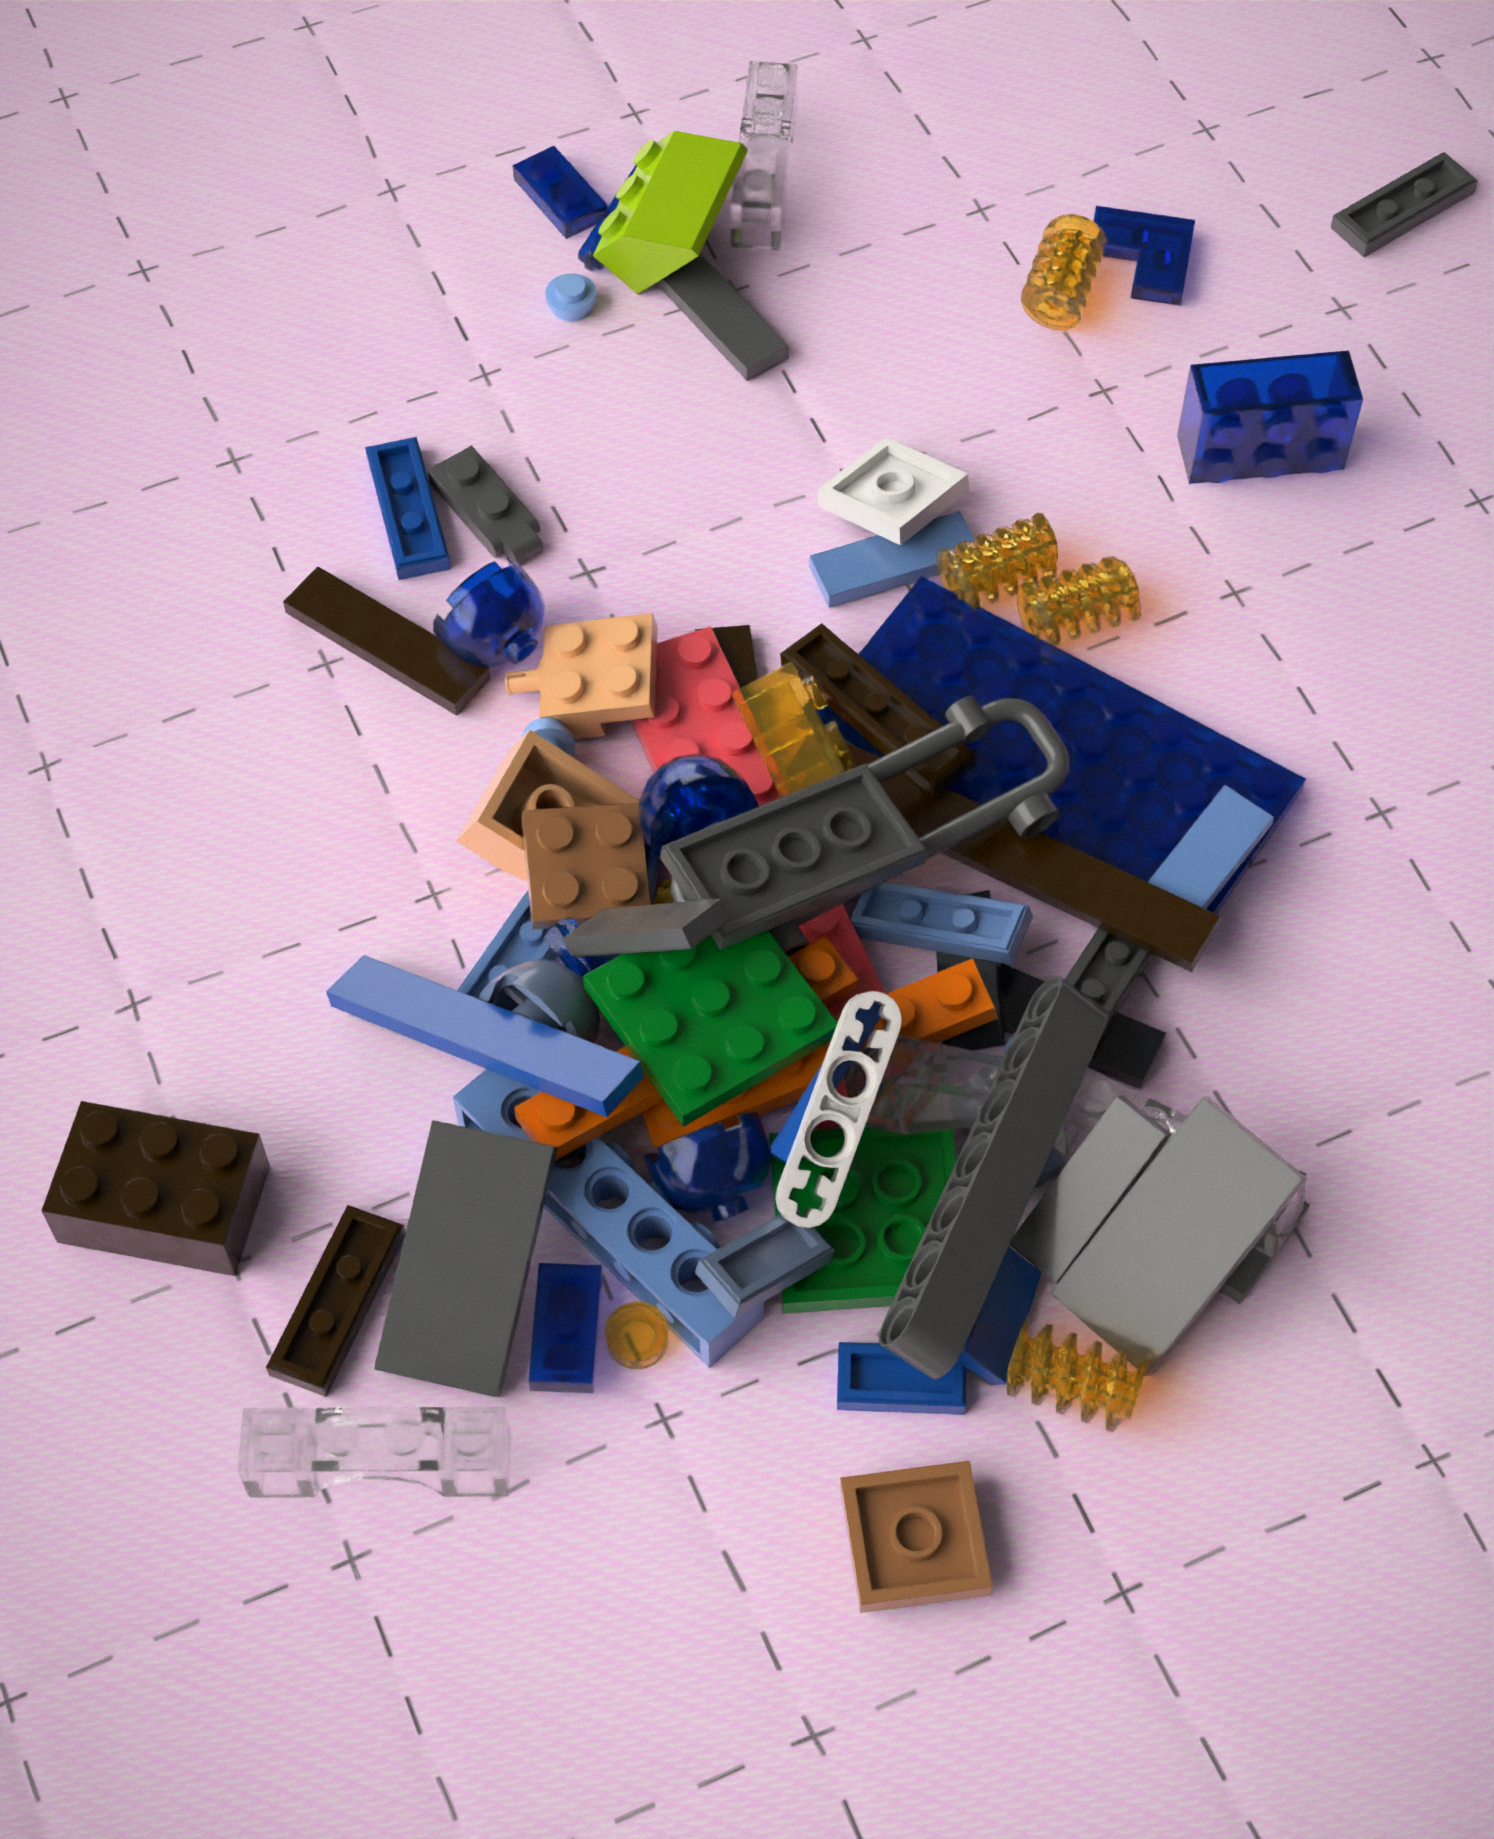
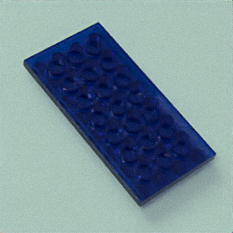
M923 576L918 579L859 652L862 658L942 726L950 723L945 716L949 707L966 696H974L981 707L1003 698L1022 699L1035 705L1047 717L1064 742L1070 755V773L1064 785L1049 796L1060 811V816L1054 824L1042 833L1146 882L1151 879L1224 785L1272 815L1273 824L1206 908V910L1215 914L1219 913L1304 788L1306 778ZM822 700L801 724V738L809 741L818 728L880 758L885 756ZM1005 721L992 727L978 741L965 744L976 754V766L947 787V789L983 805L1041 775L1047 768V760L1022 724L1015 721Z

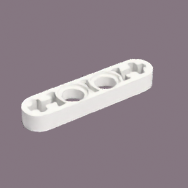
M870 991L857 994L846 1003L840 1015L776 1191L775 1200L778 1211L784 1219L796 1226L811 1228L821 1225L829 1219L837 1204L901 1027L902 1017L900 1009L896 1002L885 993ZM873 1002L880 1005L879 1016L887 1020L884 1030H873L865 1047L878 1049L875 1061L862 1052L844 1051L842 1049L845 1038L852 1043H859L864 1024L855 1019L857 1010L870 1009ZM848 1060L860 1064L867 1078L863 1091L851 1098L840 1095L835 1090L832 1082L833 1072L836 1067ZM825 1120H832L839 1124L845 1136L842 1149L831 1157H822L817 1154L810 1142L813 1128ZM803 1156L815 1165L835 1168L831 1181L823 1175H818L814 1186V1194L822 1198L819 1209L808 1208L804 1216H799L796 1214L798 1204L789 1199L793 1187L803 1189L808 1182L811 1171L798 1169Z

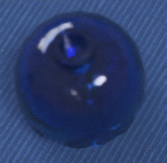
M507 558L508 567L502 569L494 561L467 577L446 599L452 610L446 616L445 621L438 613L433 621V632L464 662L477 667L501 666L510 661L513 664H518L528 658L538 645V641L535 638L542 628L545 612L542 593L534 580L514 558Z
M694 753L675 757L661 765L647 779L639 799L638 819L641 831L654 855L660 858L663 845L703 830L713 823L725 821L759 807V804L744 777L720 758Z
M757 1112L738 1116L740 1124L728 1129L724 1128L722 1122H718L658 1147V1153H647L643 1156L654 1184L676 1210L689 1215L711 1212L715 1223L749 1210L745 1198L763 1187L770 1172L771 1160L767 1136Z

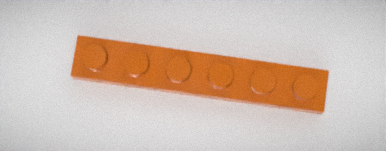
M826 936L788 956L827 1009L858 992V977ZM626 1046L615 1051L634 1059ZM644 1073V1078L608 1117L545 1092H540L515 1106L514 1109L516 1120L532 1142L557 1147L556 1161L663 1101V1098Z
M973 958L886 994L896 1002L902 1017L900 1031L888 1063L998 1019L995 1007ZM841 1013L833 1015L837 1023L839 1021ZM880 1018L873 1030H884L887 1020ZM867 1039L859 1052L864 1053L875 1061L878 1049L865 1048ZM831 1042L684 1127L664 1100L643 1111L642 1116L659 1157L800 1100L822 1065ZM853 1061L840 1083L864 1074L865 1071L862 1066Z

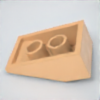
M529 730L507 752L459 835L457 842L502 871L527 881L521 821L523 810L639 803L643 835L663 838L664 840L674 822L532 730Z

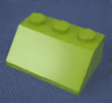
M675 130L658 142H655L653 139L649 140L634 157L633 163L637 167L633 175L621 185L616 194V198L619 200L616 209L607 216L599 228L598 233L602 238L593 256L637 295L698 257L748 149L739 142Z

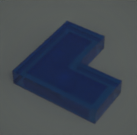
M1096 206L1087 254L1137 261L1131 298L1181 306L1195 220Z

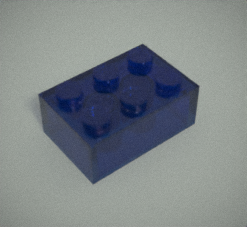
M1349 350L1190 365L1177 432L1189 484L1205 482L1222 483L1227 480L1259 477L1274 478L1280 475L1312 472L1327 473L1334 470H1344L1363 403V396Z

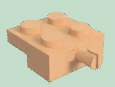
M653 613L546 625L544 628L543 656L537 669L506 671L505 686L508 695L540 691L539 718L548 717L560 720L572 733L574 739L605 736L606 723L655 717L658 626Z

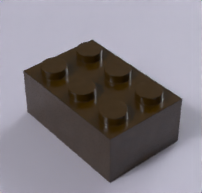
M81 1101L41 1212L57 1243L235 1276L270 1164L259 1133Z

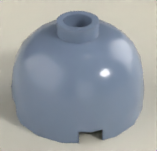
M537 959L517 963L499 974L480 993V1000L594 1044L596 1042L600 1024L597 1005L584 989L583 977L558 962Z

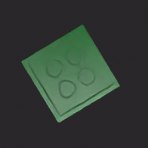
M768 930L723 950L719 949L711 935H709L692 949L622 954L583 976L584 989L634 1059L641 1062L642 1070L683 1127L831 1042L838 1024Z
M952 1121L864 1127L835 1209L829 1219L821 1225L814 1227L835 1250L829 1264L781 1291L783 1314L891 1306L957 1161ZM842 1128L812 1130L810 1137L812 1148L822 1157L836 1155L842 1149L845 1141ZM779 1132L769 1133V1149ZM770 1155L774 1215L776 1217L781 1214L778 1211L775 1200L776 1191L786 1164ZM802 1156L798 1169L809 1170L811 1173L803 1189L792 1188L789 1199L798 1204L797 1209L804 1215L808 1208L818 1210L821 1205L822 1198L814 1194V1186L818 1175H823L831 1181L835 1168L815 1165Z

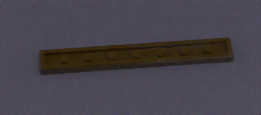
M817 728L788 770V775L791 782L806 788L863 764H869L880 757ZM904 772L881 783L918 837L981 806V804L947 788L933 798ZM1008 818L941 852L954 860L1190 972L1194 970L1220 927L1219 915L1040 832L1032 838L1021 839Z

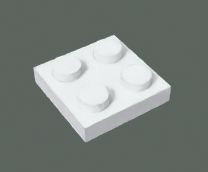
M885 437L817 489L818 507L898 545H902L969 491V475L962 470Z

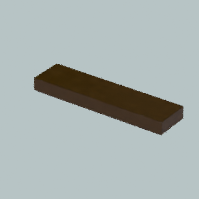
M319 566L283 601L286 614L456 716L491 679L488 666Z
M822 623L780 653L782 667L884 755L942 727L938 721ZM960 743L904 773L934 798L976 766V754L965 744Z

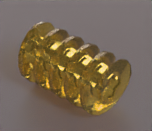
M1076 214L1060 215L1051 220L1043 231L1042 240L1038 245L1037 254L1033 259L1032 268L1028 272L1027 282L1023 286L1021 294L1024 311L1032 320L1043 327L1053 330H1068L1075 327L1081 320L1082 309L1086 306L1087 296L1091 292L1093 279L1097 275V268L1102 260V247L1107 241L1103 230L1085 216Z
M1043 513L1034 514L1031 517V521L1029 519H1019L1012 524L1011 528L1009 526L998 527L992 535L982 533L973 540V543L962 541L954 547V550L943 548L937 553L938 574L947 593L953 599H962L967 608L973 612L980 607L979 592H982L989 603L994 604L999 600L998 585L1000 584L1007 595L1012 597L1019 592L1018 577L1029 589H1033L1038 585L1037 570L1049 582L1057 578V541L1054 531Z
M1114 556L1102 558L1098 565L1094 562L1082 564L1078 572L1074 569L1063 570L1058 578L1054 575L1043 576L1039 580L1038 585L1033 581L1024 582L1017 591L1016 600L1021 624L1027 638L1034 646L1039 644L1040 634H1044L1051 646L1059 645L1061 641L1060 628L1064 627L1070 639H1079L1081 635V621H1084L1091 633H1098L1101 629L1100 615H1104L1111 627L1120 626V609L1122 608L1132 621L1139 620L1141 617V603L1136 579L1127 563Z
M1027 1316L1006 1374L1007 1395L1016 1398L1026 1384L1029 1383L1031 1384V1403L1041 1406L1051 1392H1055L1056 1413L1065 1415L1076 1401H1080L1081 1422L1089 1424L1102 1409L1105 1410V1428L1107 1431L1114 1433L1125 1418L1130 1419L1150 1360L1143 1358L1133 1372L1127 1371V1351L1119 1349L1107 1364L1103 1363L1102 1343L1094 1341L1083 1355L1078 1354L1077 1334L1070 1332L1059 1346L1053 1345V1325L1045 1323L1034 1338L1030 1337Z

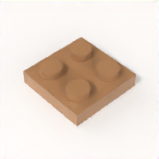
M639 803L522 811L521 821L532 929L580 926L602 909L651 905Z
M970 1460L840 1477V1491L860 1613L991 1596L993 1584Z

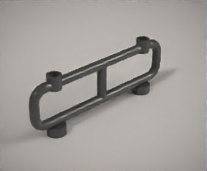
M966 696L949 707L945 716L950 723L867 764L878 781L883 783L962 742L964 744H971L978 741L992 727L1005 721H1015L1022 724L1047 760V768L1041 775L919 837L929 851L926 860L1008 818L1021 839H1029L1040 832L1042 833L1054 824L1060 816V811L1049 796L1064 785L1070 773V755L1064 742L1047 717L1035 705L1022 699L1003 698L981 707L974 696ZM722 821L713 823V824H711L710 826H713V825H715V824H718V823H720V822H722ZM672 877L671 894L674 902L688 901ZM883 882L768 931L785 954L790 956L810 945L800 929V925Z

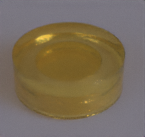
M630 1302L618 1307L606 1322L605 1340L607 1350L615 1362L629 1369H644L656 1364L666 1353L669 1344L668 1324L664 1315L653 1305L644 1302Z

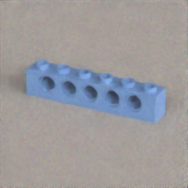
M486 1069L453 1096L458 1125L531 1141L522 1128L515 1126L518 1121L515 1117L514 1107L542 1091ZM597 1137L554 1161L544 1208L709 1368L764 1319V1302L734 1318L709 1288L702 1292H691L682 1287L687 1280L699 1278L695 1273L699 1260L719 1249V1243L703 1224L695 1221L691 1225L676 1211L677 1205L674 1199L662 1185L656 1181L647 1184L634 1171V1164L631 1158L617 1143L610 1141L605 1144ZM566 1157H576L583 1160L581 1164L574 1168L567 1169L555 1165ZM611 1196L625 1200L623 1205L615 1209H605L597 1205L602 1199ZM649 1237H660L669 1242L665 1247L658 1250H647L639 1245Z

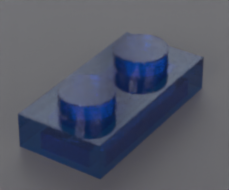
M554 145L512 165L514 181L565 239L593 227L607 218L608 208L606 202Z
M539 1263L528 1378L530 1391L594 1393L603 1280L602 1265Z

